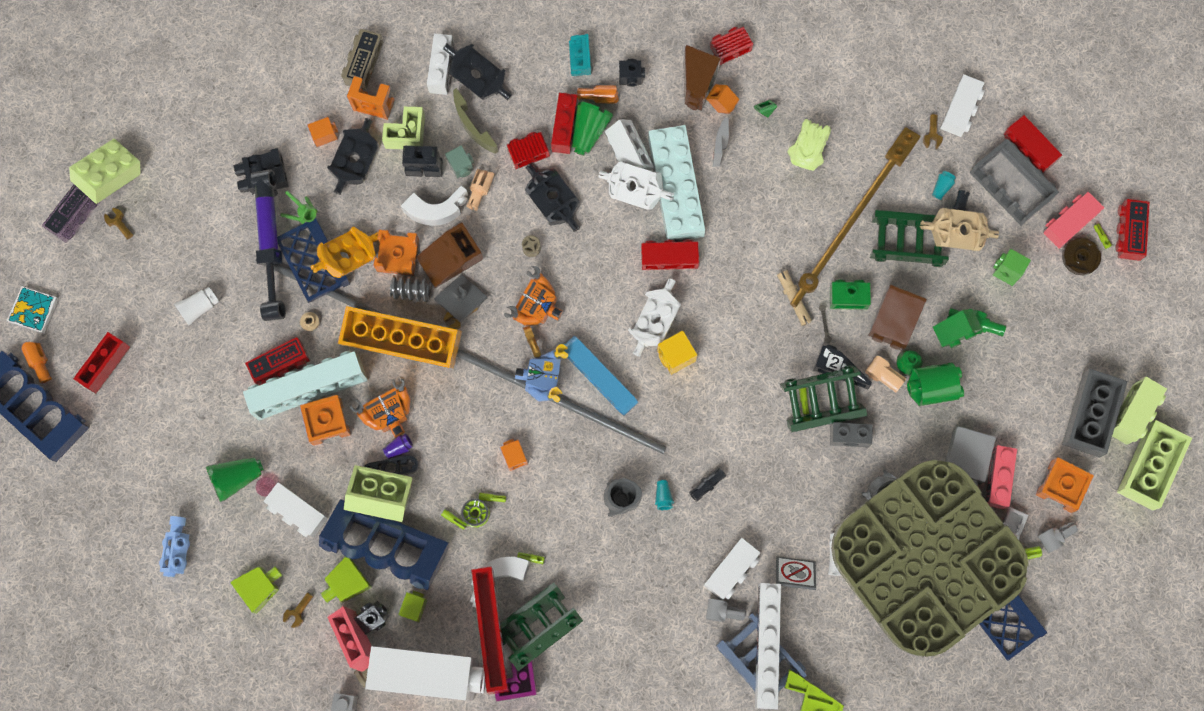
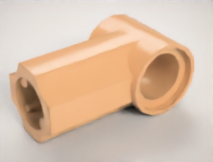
M876 356L865 370V373L870 378L882 382L895 393L906 380L905 377L890 367L888 361L880 356Z

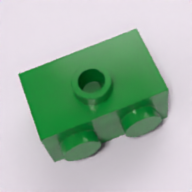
M840 279L832 282L829 287L830 309L868 310L871 305L870 283H865L864 280L846 282V280Z
M973 309L962 310L933 326L941 346H950V348L961 345V340L963 339L969 340L976 337V332L982 330Z

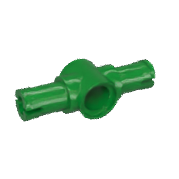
M950 308L947 318L960 311ZM973 310L982 328L976 334L989 332L1003 337L1006 325L990 321L986 313Z

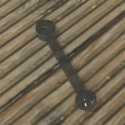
M822 304L819 306V310L822 314L825 332L824 342L830 343L832 338L828 333L825 315L826 306Z

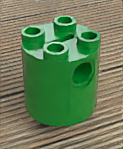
M952 362L913 368L907 381L909 396L918 406L959 400L960 397H964V389L960 384V378H962L961 368L959 366L956 367Z

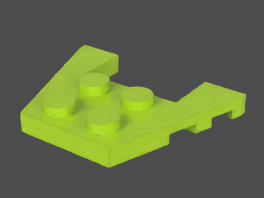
M788 670L784 688L804 694L800 711H843L844 705L794 671Z

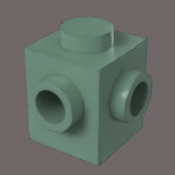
M462 145L445 153L446 159L457 179L466 177L473 171L472 164L474 160L470 153L466 154Z

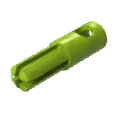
M1094 225V229L1104 248H1110L1112 244L1101 225Z
M801 388L799 389L802 413L803 415H808L807 389Z
M479 493V500L505 503L506 496Z
M445 509L442 512V517L464 530L467 526L466 523Z
M518 552L517 558L544 564L545 557L521 552Z

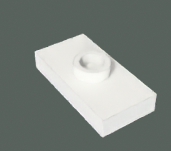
M1009 507L1002 523L1007 525L1019 540L1028 515Z

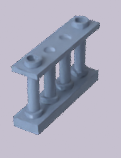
M752 613L748 616L752 622L730 642L720 641L716 648L755 691L756 672L752 674L747 667L749 666L748 663L756 657L757 645L744 657L738 658L733 653L735 647L757 629V615L755 616ZM779 644V663L785 659L791 665L792 671L805 678L807 674L804 672L806 668L800 661L795 662ZM788 673L779 680L778 692L784 687Z

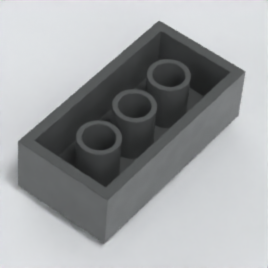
M1093 369L1085 371L1082 374L1062 445L1099 458L1106 455L1128 381Z

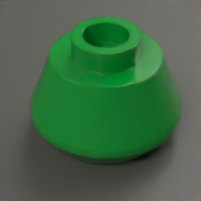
M908 349L898 355L896 364L903 374L911 375L913 368L922 367L923 360L918 352Z

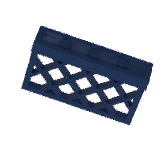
M316 218L312 222H306L277 237L278 245L308 303L342 286L344 288L350 285L346 275L341 278L333 277L327 270L316 272L323 274L320 284L311 281L314 272L310 267L303 265L306 256L314 258V265L318 262L319 258L317 254L307 253L310 244L318 246L321 242L323 244L328 242ZM306 228L311 232L308 240L299 237L300 232ZM286 238L294 239L291 248L283 246L281 241ZM297 241L307 243L304 252L295 250ZM293 252L302 255L299 264L291 262ZM301 268L310 271L307 280L299 277ZM326 276L333 277L336 281V284L330 287L323 285ZM309 284L318 286L317 293L309 297L307 293Z
M1019 595L1005 605V609H1000L1004 611L1003 623L992 621L991 614L989 621L983 620L979 624L1007 661L1038 638L1047 634V631ZM1007 611L1018 615L1017 625L1006 623ZM983 622L988 623V628L984 625ZM991 623L1003 625L1001 637L991 634ZM1006 626L1017 627L1016 639L1004 638ZM1020 628L1028 629L1033 637L1027 641L1019 640ZM1004 640L1015 642V650L1010 654H1007L1003 649Z

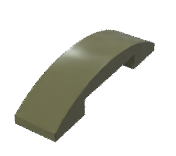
M454 89V103L462 126L477 144L496 154L498 152L496 143L487 131L480 135L464 112L468 110L467 102L458 89Z

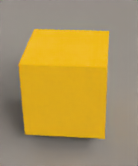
M684 331L664 340L657 346L659 359L663 366L667 367L671 375L696 362L697 353Z

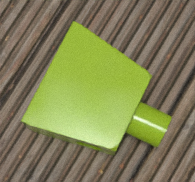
M345 557L325 577L329 588L323 591L321 596L327 603L336 596L340 602L344 603L369 590L372 586L354 561Z
M276 566L267 573L262 567H257L230 583L251 612L257 614L279 591L274 581L280 578L282 573Z

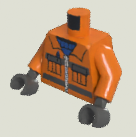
M531 266L535 272L532 275L530 271H527V275L535 277L534 280L531 279L516 307H507L511 310V315L504 313V316L506 318L513 317L515 321L524 326L544 324L548 316L558 321L563 310L555 307L557 302L556 292L550 282L540 273L539 267Z
M401 376V384H396L393 379L394 388L363 405L364 408H362V404L358 399H355L359 403L357 408H353L349 404L351 410L357 412V416L366 426L374 430H382L383 432L391 430L395 438L405 433L401 423L408 420L406 415L410 412L411 402L408 391L404 387V378Z

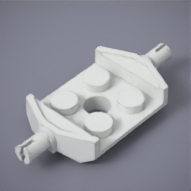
M625 161L618 162L611 173L602 170L599 172L601 174L599 178L608 180L609 194L613 199L650 210L655 207L661 198L670 201L674 198L672 197L674 193L663 189L660 172H653L633 166ZM632 180L636 183V189L634 191H632L630 188V182Z
M668 278L662 290L646 292L645 295L648 297V300L634 329H628L638 341L633 352L634 355L640 357L644 347L658 346L659 343L664 341L681 305L672 296L673 293L671 292L676 283L675 280ZM661 317L660 321L654 324L655 319Z

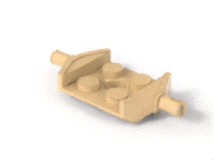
M942 208L938 211L933 222L922 221L920 224L926 225L920 226L921 229L932 231L936 247L980 251L985 246L987 238L997 239L999 235H994L999 234V231L989 230L990 228H988L987 218L984 213ZM962 225H965L966 227V233L964 235L960 231V227Z

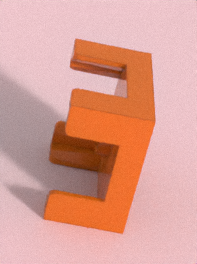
M354 76L347 94L353 111L388 120L395 101L394 97L388 98L391 90L390 86L380 84L376 97L371 96L360 88L363 81L362 78Z
M379 230L378 240L380 246L378 258L375 257L373 265L376 271L414 276L419 245L417 234L407 233L408 237L390 235L388 230Z
M338 395L300 405L308 440L313 446L322 444L321 440L338 435L341 438L351 435L342 410L344 408L343 402Z
M1057 457L1050 462L1048 476L1044 484L1039 486L1036 496L1042 499L1050 498L1064 505V510L1073 513L1079 510L1094 475Z

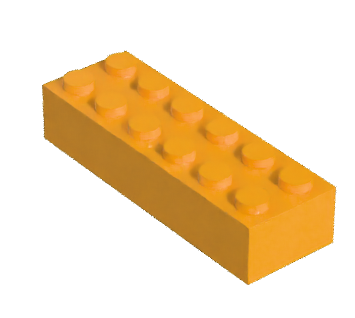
M346 306L338 344L454 369L462 331Z

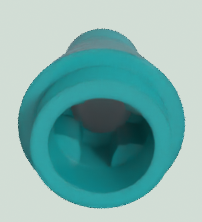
M947 171L939 174L932 196L942 200L944 195L955 184L956 177Z
M657 481L655 505L658 510H670L673 508L674 500L668 481Z

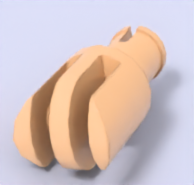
M477 168L470 185L472 193L466 207L471 210L473 208L475 211L478 210L482 196L488 194L494 178L493 172L481 171Z

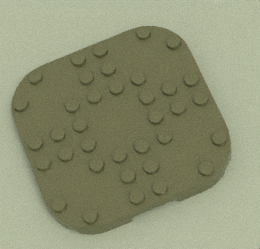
M931 460L913 466L843 519L836 528L832 539V557L839 573L891 642L902 651L917 656H935L949 650L966 636L965 634L992 613L999 611L1022 591L1027 580L1028 558L1022 544L1010 528L1002 523L982 497V492L962 468L951 462Z

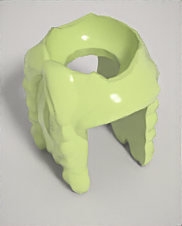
M805 119L797 141L787 151L791 163L812 171L824 163L822 152L831 133L830 126L826 125L822 129L819 123H812L811 120Z

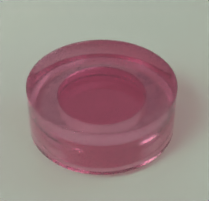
M263 477L257 481L256 491L259 495L267 497L276 483L269 477Z

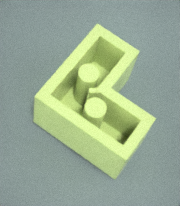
M404 106L402 124L384 123L382 141L385 149H403V146L406 145L423 146L425 114L422 107Z

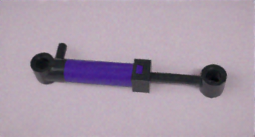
M271 169L251 173V184L255 190L259 250L256 251L257 264L266 266L268 301L260 306V314L264 321L280 320L286 316L284 302L281 300L276 301L274 265L283 263L282 251L278 250L275 197L278 195V191L274 189L276 187V176Z

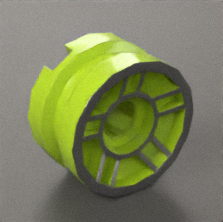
M471 499L463 505L461 516L468 526L479 528L488 522L490 511L482 500ZM477 509L479 511V515L477 517H474L471 514V512Z

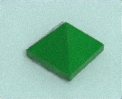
M771 100L754 105V109L767 118L777 108V105Z

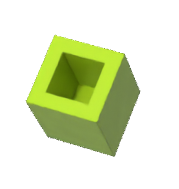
M414 590L412 594L406 592L398 615L420 622L427 603V599L423 598L424 594Z

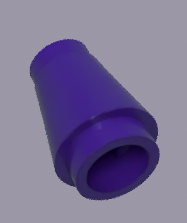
M400 434L383 448V452L389 459L390 457L409 452L413 447V443L407 434Z

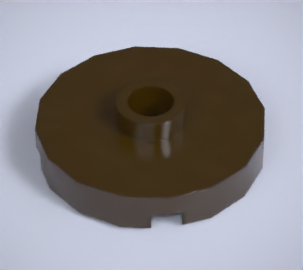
M1077 238L1065 246L1062 252V261L1071 273L1084 276L1091 274L1099 267L1102 254L1095 242L1087 238ZM1078 255H1082L1084 259L1080 260Z

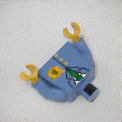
M560 344L556 350L543 354L539 358L530 359L528 369L516 368L515 379L525 380V391L537 401H560V398L557 396L562 394V391L557 387L561 362L559 358L566 359L568 357V353L563 352L568 347Z

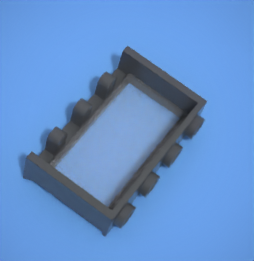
M1008 139L980 160L970 171V174L1020 226H1023L1059 193L1056 186L1044 177L1042 171L1036 169L1030 159L1023 155L1017 146Z

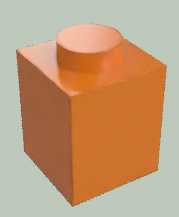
M715 84L706 97V100L718 113L730 114L740 100L728 85Z
M329 117L307 124L316 147L338 140L335 134L338 133L335 122L331 123Z
M508 440L503 443L504 446L500 447L510 471L528 464L519 440Z

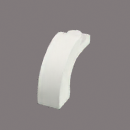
M460 186L445 202L435 205L422 201L413 193L401 205V208L408 217L420 224L429 226L443 225L461 215L458 206L461 207L467 202L468 193L465 188Z
M501 557L490 561L482 568L492 566L495 581L499 578L511 577L524 582L530 562L517 557ZM473 591L470 602L473 603L472 607L476 608L475 595Z

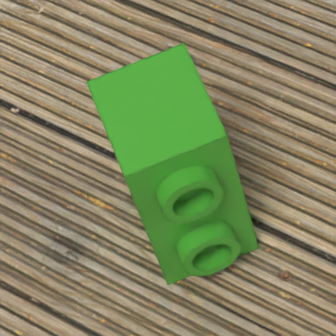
M1010 249L1006 254L1003 252L995 262L993 276L1013 286L1023 276L1031 260Z

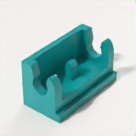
M589 35L571 36L569 41L571 76L591 75Z

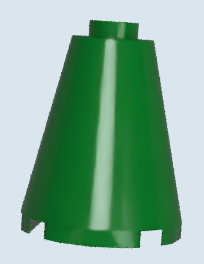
M578 102L572 148L575 149L574 153L582 156L585 153H590L612 120V113L607 110L603 113L599 109L600 107L596 105Z
M254 457L212 464L206 467L220 502L227 500L262 475L261 471L264 470L261 461L256 460Z

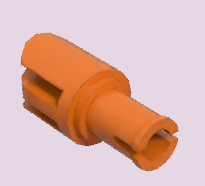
M596 85L594 89H577L578 100L590 99L594 100L595 103L616 104L619 101L615 85Z
M25 342L21 349L29 368L35 370L39 383L42 384L52 380L45 365L48 359L41 344Z

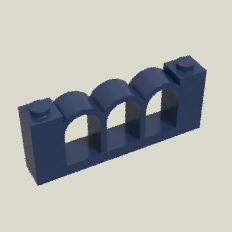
M1 351L0 389L15 375L22 374L24 382L21 389L6 404L0 400V414L49 460L57 462L89 429L84 424L86 420L80 414L74 415L67 407L54 402L51 393L35 384L31 374L21 369L22 366L18 363L20 359L11 352L7 354ZM40 391L43 397L42 403L23 421L14 411L32 393ZM60 409L62 415L60 422L44 439L32 430L51 410Z
M340 499L319 535V546L327 552L338 553L340 549L341 553L350 559L365 557V561L370 567L379 570L390 567V571L395 577L403 580L410 579V583L416 588L429 590L448 552L449 542L394 520L344 510L345 501ZM354 522L372 529L366 541L357 546L349 545L345 542V538ZM379 532L397 539L392 551L385 556H377L370 551ZM404 543L423 550L418 561L412 566L405 567L396 562V558Z

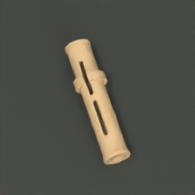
M788 270L783 271L786 279L783 278L782 273H779L777 277L784 288V294L788 296L791 302L798 292V287L794 285ZM802 300L796 308L793 307L801 326L806 325L803 317L806 318L808 324L813 321Z

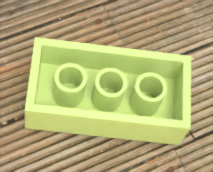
M1157 420L1147 425L1148 431L1140 440L1117 490V493L1152 511L1162 507L1192 440L1191 437Z

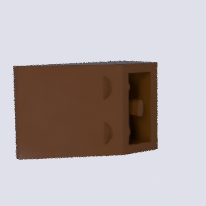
M462 222L446 231L416 256L435 288L484 260L482 252Z

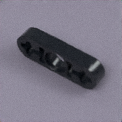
M403 456L370 462L364 465V467H372L376 470H379V465H382L381 470L386 472V466L389 463H393L396 465L394 474L399 475L414 474L419 469V462L414 456ZM408 460L415 463L411 470L408 467H402L403 471L400 472L399 461H401V465L408 464Z

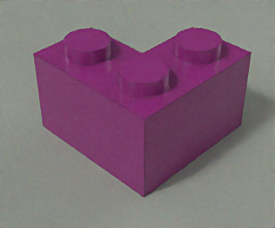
M533 660L519 671L511 663L513 678H507L509 692L497 693L495 698L496 701H504L538 695Z

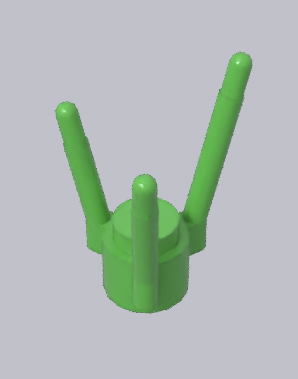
M289 191L285 192L299 206L297 209L299 217L281 213V217L296 220L302 224L305 221L312 222L316 218L318 210L314 208L307 196H305L307 204H302Z

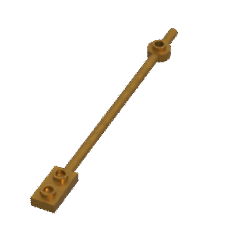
M907 127L902 130L885 155V158L889 160L813 271L801 276L798 283L800 289L790 302L791 306L796 308L806 293H812L816 290L819 283L817 277L894 165L896 164L901 167L920 139V135ZM806 280H811L812 284H808Z

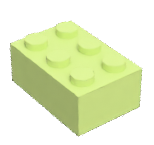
M112 139L70 166V181L97 204L140 175V161L116 139Z
M1144 377L1133 384L1120 407L1112 437L1126 445L1136 442L1140 438L1142 439L1148 431L1146 426L1157 415L1155 411L1157 406H1160L1166 398L1164 394L1167 388L1148 377Z
M354 465L345 495L344 510L402 522L413 477Z

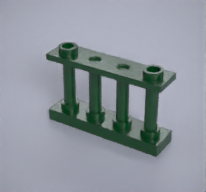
M884 210L874 211L872 223L879 225L877 250H872L870 258L875 259L877 262L894 260L932 264L933 267H942L949 261V256H942V247H936V244H934V255L923 254L924 229H921L920 226L926 225L920 224L922 221L933 222L936 215ZM888 224H893L897 227L896 251L885 250L886 226ZM915 226L914 228L916 229L915 253L904 252L905 227Z
M845 366L842 367V370L798 380L790 378L785 380L784 383H780L784 392L789 391L793 416L791 419L786 420L789 430L797 432L832 424L833 422L837 423L867 416L866 408L857 402L853 377L860 376V371L856 367ZM846 379L849 404L841 408L838 406L834 381ZM827 383L831 408L828 411L822 412L819 410L815 385ZM808 387L812 412L810 415L803 416L800 414L796 390Z
M554 582L500 623L503 645L507 644L513 653L508 659L518 671L583 622L574 607L568 611L561 601L565 599V596ZM555 606L562 617L551 623L545 613ZM539 619L546 629L536 636L529 625ZM523 631L529 642L519 648L513 638Z

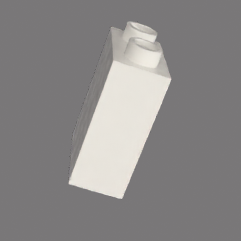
M371 646L365 689L474 701V693H484L486 683L484 668L478 667L479 660L475 658Z

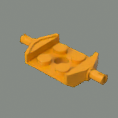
M353 226L349 232L325 244L321 242L317 247V256L320 261L311 265V270L316 273L324 269L333 277L341 278L373 261L376 257L373 242L378 240V232L368 236ZM340 253H347L349 258L342 257Z

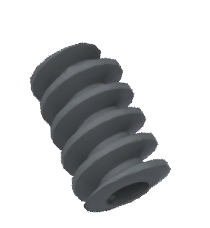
M393 275L390 284L391 297L393 295L394 299L397 300L401 296L402 300H406L408 296L410 301H413L416 297V300L419 302L423 297L425 302L429 301L431 281L427 284L426 278H423L422 282L419 283L418 277H416L414 282H412L409 276L406 282H404L403 276L397 281L396 276Z

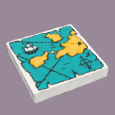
M22 286L7 321L44 334L59 299Z

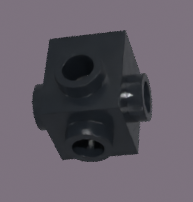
M627 59L619 61V85H627L629 87L641 85V79L645 78V67H641V60Z
M376 601L373 604L368 602L361 607L362 612L354 618L366 635L374 629L377 632L383 628L389 616L387 615L386 607Z

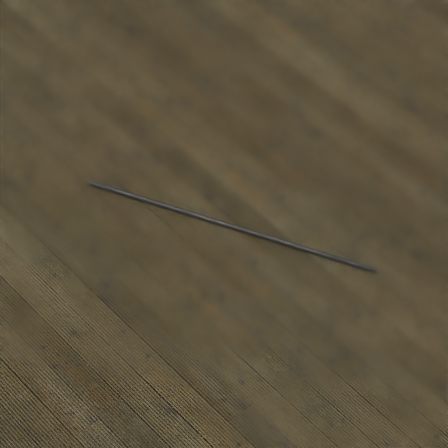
M280 264L274 265L275 271L296 280L290 269ZM299 274L300 278L305 280L308 279L307 277ZM309 284V287L318 290V286ZM335 290L326 294L353 308L381 313ZM458 349L456 357L525 389V380L515 379L514 375ZM559 397V402L551 400V402L661 454H664L667 448Z

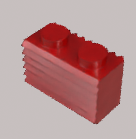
M744 26L740 28L734 27L723 36L718 34L710 42V49L714 56L721 58L720 65L751 52L753 48V42Z
M531 132L521 140L516 138L507 144V150L515 170L550 157L548 147L541 132Z

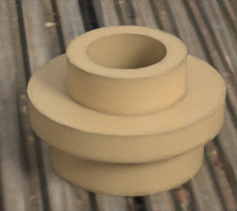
M307 312L302 315L300 325L306 331H313L319 326V318L315 313ZM311 318L312 323L306 324L307 319Z

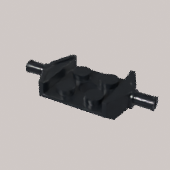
M446 43L443 50L450 54L452 59L449 68L450 75L482 100L499 93L508 101L512 94L502 86L505 69L501 71L477 52L473 48V44L455 50ZM471 71H479L480 78L473 77Z
M365 118L360 129L343 130L344 136L331 165L327 166L329 172L338 180L333 191L338 195H341L345 185H358L364 182L379 147L378 142L369 133V128L373 121L368 120V118ZM352 155L359 156L357 162L352 163L349 161Z
M532 163L529 166L527 165L526 169L532 179L527 184L525 193L529 195L547 219L549 225L568 223L573 232H576V229L579 230L580 226L574 220V215L580 207V201L555 169L537 172ZM549 192H556L558 194L556 199L551 200L547 197Z

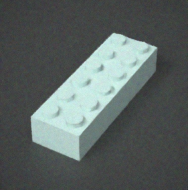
M682 125L649 131L648 141L654 172L661 173L663 189L674 193L672 201L665 198L659 200L666 239L677 242L704 237L705 226L686 126Z
M345 351L337 358H326L320 364L307 365L303 367V370L288 372L279 379L271 378L260 386L258 384L252 385L247 388L248 390L243 391L250 414L256 419L262 420L366 382L368 379L361 359L355 351Z

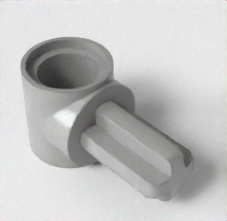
M1069 522L1059 529L1053 527L1038 535V538L1047 552L1050 553L1063 546L1065 543L1064 539L1076 533L1078 529L1076 524Z
M708 600L706 619L724 622L725 618L742 621L745 619L746 610L744 608L727 606L726 601Z

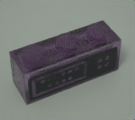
M73 184L42 224V227L66 243L73 238L76 229L86 221L87 215L97 207L98 203L96 204Z

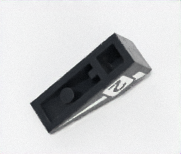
M823 345L813 371L825 374L842 370V367L856 366L841 351H838L835 346ZM860 371V376L853 377L854 385L868 390L872 382Z

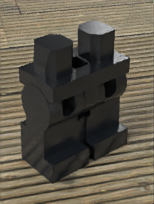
M403 146L402 164L405 167L404 172L406 176L423 177L424 172L425 177H442L443 159L440 157L437 146Z
M278 148L261 155L243 157L242 162L233 165L237 177L246 176V179L237 181V186L241 193L251 192L252 195L255 194L251 184V173L272 169L276 176L275 190L289 187L282 154Z

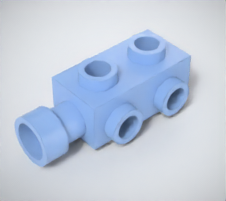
M170 516V532H166L165 538L162 541L163 553L159 565L160 572H164L163 576L166 577L184 574V569L187 565L186 555L190 546V534L182 533L183 526L186 524V518ZM166 559L168 560V565H167V566L165 565V560H166Z

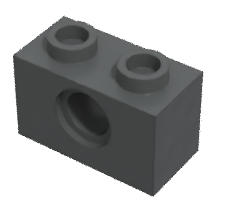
M833 422L830 426V446L869 448L872 445V424Z

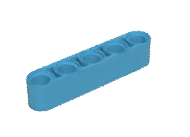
M573 336L564 344L568 349L563 352L568 353L567 358L623 416L638 403L636 398L576 336Z

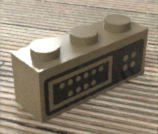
M360 29L359 34L355 35L353 50L349 51L347 66L343 68L341 73L345 85L351 86L353 77L356 76L362 78L363 81L360 88L366 91L384 43L381 34Z

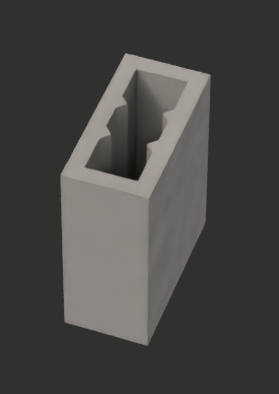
M957 426L953 429L945 462H951L959 466L977 486L978 484L981 485L986 480L996 437Z

